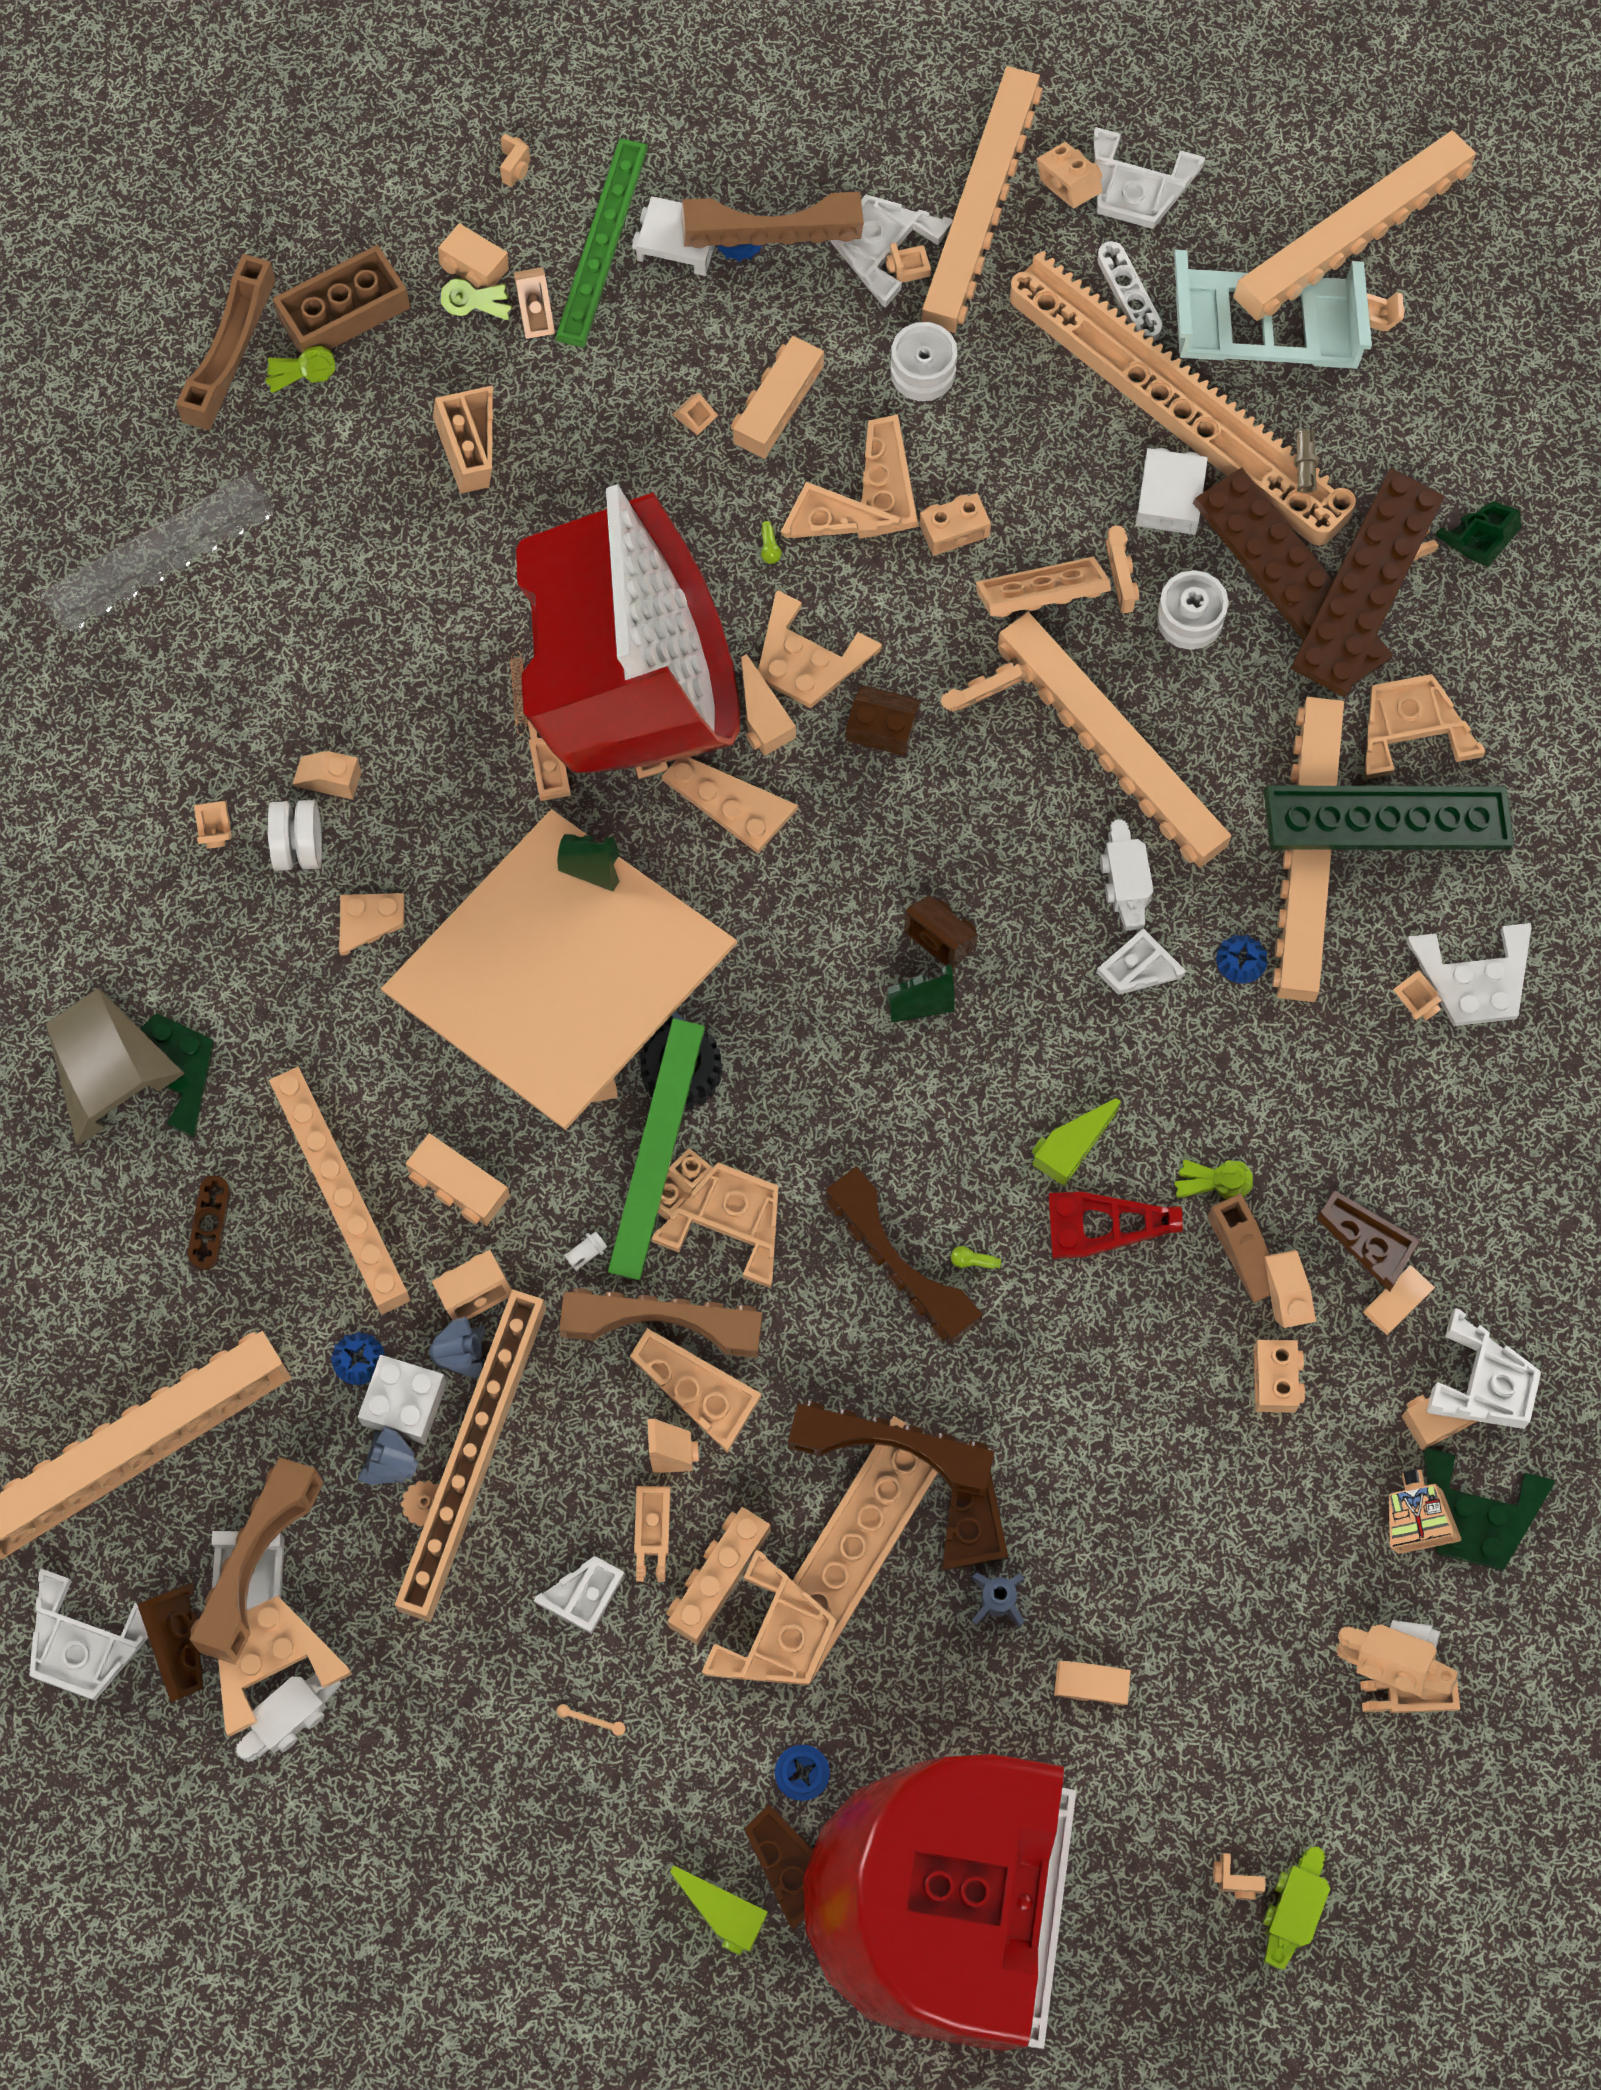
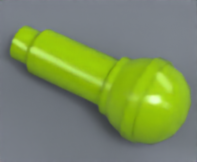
M764 521L761 528L764 544L761 550V558L768 564H775L781 559L782 551L775 542L771 522Z
M958 1246L951 1253L952 1264L960 1269L970 1267L971 1265L990 1269L1000 1268L1001 1266L1000 1258L974 1253L965 1246Z

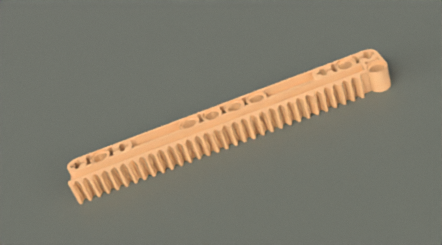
M1045 251L1037 253L1033 257V263L1024 272L1014 275L1011 281L1009 299L1016 309L1199 455L1208 457L1207 461L1228 477L1242 467L1287 524L1308 542L1318 546L1325 545L1348 523L1356 503L1355 495L1350 490L1345 488L1334 490L1327 484L1329 476L1326 475L1319 478L1320 469L1316 468L1317 490L1307 494L1298 492L1297 468L1294 466V457L1297 454L1290 455L1291 446L1281 448L1283 441L1281 438L1272 441L1274 432L1262 433L1264 425L1254 426L1255 417L1252 416L1245 419L1246 410L1244 409L1236 412L1237 403L1226 404L1227 395L1225 394L1217 397V387L1208 390V380L1199 383L1200 374L1197 372L1189 375L1191 368L1189 365L1180 368V358L1171 361V351L1163 354L1162 344L1153 346V337L1144 339L1145 330L1142 329L1135 332L1136 323L1133 322L1126 325V315L1117 318V308L1108 311V301L1099 304L1100 295L1098 293L1090 296L1091 288L1089 286L1081 289L1082 281L1080 279L1072 282L1073 273L1070 272L1063 275L1064 266L1060 265L1054 268V258L1045 261ZM1044 307H1045V308H1049V309H1051V310H1043V309H1041V308H1044ZM1131 379H1138L1141 382H1133ZM1153 397H1161L1164 400L1159 401ZM1177 415H1183V416H1185L1186 418H1185V419H1181V418H1178ZM1205 433L1208 434L1210 437H1203L1199 434ZM1335 505H1341V506H1343L1345 509H1344V510L1337 509V508L1335 507ZM1291 507H1299L1303 511H1295Z

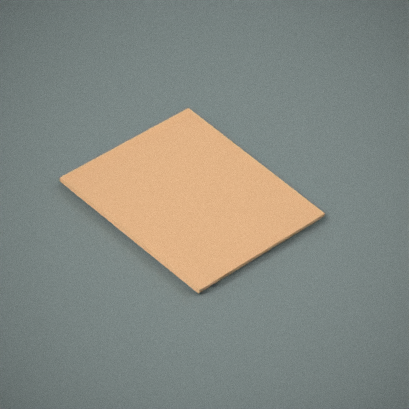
M551 809L385 983L381 990L564 1130H567L738 942L620 857L614 863L619 883L614 891L558 871V850L564 834H572L579 837L589 835Z

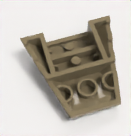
M99 988L46 1023L77 1145L90 1139L105 1128L100 1119L145 1087L150 1086L160 1091L185 1074Z

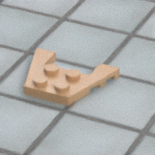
M777 590L758 671L769 687L812 708L839 686L840 682L851 673H855L867 660L877 655L882 649V644L857 632L842 657L788 629L801 609L802 602Z
M1433 674L1372 685L1369 700L1365 780L1393 775L1395 769L1388 748V744L1447 733L1456 762L1484 756L1485 749L1480 742L1477 743L1470 733L1471 728L1466 721H1462L1453 708L1454 704Z
M718 1162L694 1188L685 1202L669 1216L668 1221L653 1234L652 1242L679 1253L692 1223L712 1229L755 1246L744 1270L743 1278L771 1288L778 1185Z
M756 1550L745 1573L744 1580L775 1593L774 1599L748 1657L714 1644L703 1667L702 1674L712 1677L809 1686L837 1620L789 1579V1576L780 1568L778 1569L768 1560L761 1551Z
M278 1595L247 1611V1620L251 1634L236 1665L218 1659L225 1731L230 1737L258 1723L244 1689L307 1657L323 1688L352 1675L350 1669Z

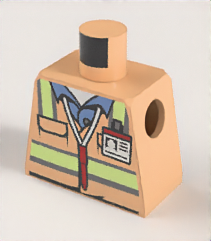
M1422 1470L1403 1472L1402 1477L1405 1490L1389 1495L1391 1549L1400 1554L1461 1541L1459 1531L1442 1489L1436 1484L1425 1486Z

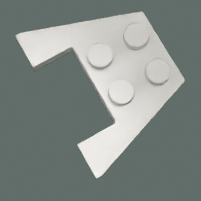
M1095 127L1093 136L1094 163L1098 165L1102 172L1101 185L1103 191L1096 196L1097 214L1154 229L1204 166L1205 157L1180 150L1172 175L1113 160L1121 134Z
M866 194L861 199L864 220L861 239L849 242L831 240V243L880 304L886 308L902 287L900 281L880 269L886 262L885 256L889 255L890 244L896 243L898 247L909 233L914 230L934 244L939 245L949 233L953 220L947 217H943V219L929 216L930 212L923 210L915 212L904 209L902 204Z
M1531 923L1502 926L1500 931L1506 958L1442 964L1437 933L1409 936L1407 938V945L1416 956L1420 968L1426 974L1431 985L1443 998V1001L1440 1003L1453 1026L1517 1019L1523 989Z
M1455 1308L1450 1316L1445 1337L1476 1351L1467 1394L1437 1382L1432 1388L1426 1412L1525 1429L1531 1420L1541 1371L1507 1345L1503 1349L1489 1338V1331L1481 1325L1478 1328L1464 1319L1466 1314Z
M40 1569L38 1582H40L39 1594L36 1599L35 1610L37 1612L35 1632H33L29 1676L96 1701L148 1639L137 1603H134L121 1636L58 1614L72 1581L69 1578Z

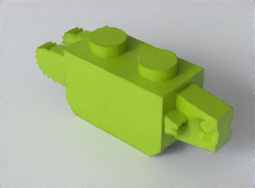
M1311 1846L1310 1849H1306L1307 1851H1303L1304 1854H1302L1297 1867H1290L1287 1873L1281 1871L1274 1891L1280 1893L1276 1905L1269 1904L1264 1915L1262 1924L1268 1926L1265 1935L1268 1936L1263 1962L1275 1968L1284 1970L1296 1948L1298 1949L1311 1943L1330 1892L1327 1880L1319 1877L1324 1865V1857H1326L1324 1855L1325 1852L1319 1846Z

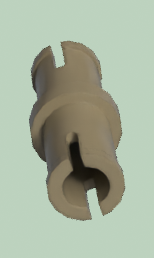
M1301 429L1295 434L1297 456L1294 457V466L1297 468L1298 475L1297 491L1307 494L1317 490L1316 466L1319 464V459L1315 455V431Z

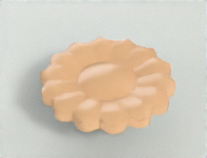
M429 1480L425 1483L418 1481L416 1485H410L408 1491L404 1492V1500L401 1502V1507L404 1508L403 1515L408 1517L410 1523H416L419 1527L425 1524L439 1484H433Z

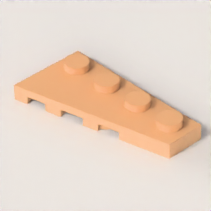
M898 414L869 420L861 503L900 517L903 523L899 530L858 533L859 539L919 527Z
M690 757L677 759L662 775V780L756 853H759L798 810L797 804Z
M648 1328L630 1355L631 1360L716 1443L727 1453L729 1452L761 1399V1393Z

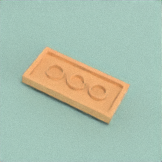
M1095 557L976 581L978 596L990 616L996 617L1009 616L1014 611L1024 609L1033 611L1040 609L1042 605L1052 603L1066 604L1071 602L1072 599L1080 597L1094 598L1100 596L1103 592L1111 591L1110 579Z

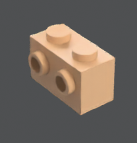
M1067 142L1054 147L1052 150L1036 158L1040 180L1073 209L1103 192L1101 185L1102 172L1098 165L1091 163L1083 156L1080 150H1075Z
M460 223L438 247L441 267L449 274H456L462 279H466L476 289L496 285L509 270L508 252Z
M978 493L970 496L961 495L952 502L943 505L934 504L920 512V528L933 556L990 537L991 522Z
M491 1250L474 1256L468 1262L453 1270L446 1271L432 1281L452 1321L467 1317V1320L508 1299L512 1291Z
M1257 1340L1254 1345L1255 1412L1295 1413L1300 1403H1304L1305 1386L1304 1383H1299V1371H1303L1304 1354L1303 1351H1298V1340Z

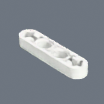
M1113 241L1105 242L1099 248L1097 261L1124 315L1127 316L1129 324L1136 323L1135 332L1143 329L1144 321L1142 317L1146 315L1145 321L1149 327L1154 326L1153 332L1144 329V339L1153 337L1154 341L1158 340L1162 329L1161 319L1121 244ZM1107 252H1110L1111 255H1116V268H1114L1112 259L1110 257L1106 258ZM1124 275L1131 279V283L1127 286H1121L1117 284L1115 279L1118 276ZM1137 299L1144 304V307L1139 310H1133L1128 306V302Z

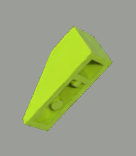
M1115 1098L1053 1130L1047 1139L1041 1137L1031 1152L1035 1155L1032 1165L1065 1187L1119 1111L1121 1101Z
M673 1865L670 1874L717 1937L724 1940L722 1947L737 1955H741L743 1950L750 1953L766 1920L768 1911Z

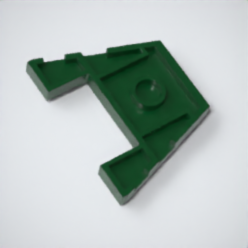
M156 1013L140 1029L185 1073L165 1087L182 1095L167 1121V1125L194 1138L197 1133V1123L202 1108V1098L208 1078L214 1041Z
M1425 1448L1423 1457L1426 1466L1427 1485L1436 1484L1442 1489L1461 1537L1459 1542L1435 1546L1436 1554L1503 1571L1548 1496L1555 1480L1524 1473L1517 1506L1450 1489L1449 1486L1456 1455Z

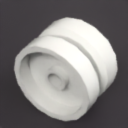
M917 322L904 327L895 336L891 347L890 372L891 380L897 391L906 398L916 401H932L943 396L952 387L956 377L957 343L951 333L942 326L931 322Z
M1196 570L1181 572L1170 578L1162 590L1156 619L1159 631L1168 642L1179 648L1189 650L1204 648L1214 642L1222 631L1229 601L1226 589L1212 575Z
M316 800L298 801L295 807V816L288 801L270 802L268 810V843L274 871L292 870L296 861V853L302 869L321 868L322 833L320 813Z

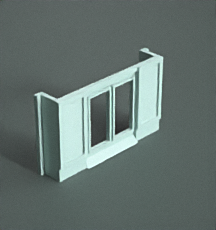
M1175 250L1174 252L1180 358L1313 364V366L1358 369L1364 349H1371L1372 347L1364 262L1352 261L1346 279L1322 278L1317 284L1313 286L1309 284L1303 289L1299 296H1301L1305 348L1274 346L1272 316L1268 315L1262 318L1264 345L1233 343L1229 292H1235L1238 280L1248 273L1188 269L1187 250Z

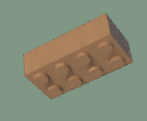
M378 244L272 298L277 318L300 354L306 348L313 346H323L331 350L410 309L407 289Z

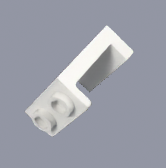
M651 196L648 207H643L641 212V231H636L633 239L632 248L637 252V261L643 262L645 255L694 265V274L706 276L715 245L704 248L684 247L681 222L682 203Z
M1147 448L1135 526L1196 535L1200 511L1194 506L1193 501L1203 493L1208 457L1200 456L1193 452L1183 454L1170 452L1165 448Z
M212 1531L211 1545L215 1548L212 1588H215L221 1576V1568L224 1561L231 1556L236 1546V1538L239 1531ZM281 1532L266 1548L255 1567L249 1584L247 1611L277 1595L281 1598L285 1538Z

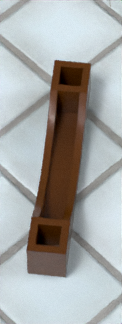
M857 1166L826 1189L827 1201L825 1205L836 1218L841 1215L848 1224L845 1228L849 1235L856 1242L863 1241L869 1249L866 1253L870 1260L877 1267L883 1265L890 1273L887 1278L891 1285L898 1292L901 1290L906 1292L911 1298L908 1301L910 1307L919 1317L925 1315L932 1323L929 1328L940 1342L946 1340L951 1346L981 1322L983 1314L962 1289L945 1286L926 1278L912 1269L897 1254L888 1241L881 1225L877 1206V1189Z
M806 1401L805 1405L797 1403L788 1439V1449L821 1457L834 1450L853 1445L874 1444L893 1447L908 1452L926 1462L942 1476L951 1489L983 1497L985 1495L995 1451L989 1450V1446L985 1443L969 1441L968 1445L956 1442V1438L949 1434L936 1433L935 1437L923 1434V1429L912 1425H904L902 1429L890 1426V1421L879 1417H871L869 1421L857 1418L858 1414L850 1410L838 1409V1413L824 1410L825 1406L817 1402Z

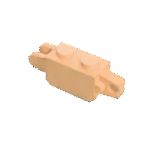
M1381 1624L1372 1626L1369 1632L1349 1626L1339 1630L1338 1639L1340 1643L1337 1645V1656L1346 1660V1662L1357 1665L1356 1673L1422 1697L1425 1689L1449 1695L1452 1692L1457 1681L1458 1671L1435 1660L1437 1650L1433 1643Z

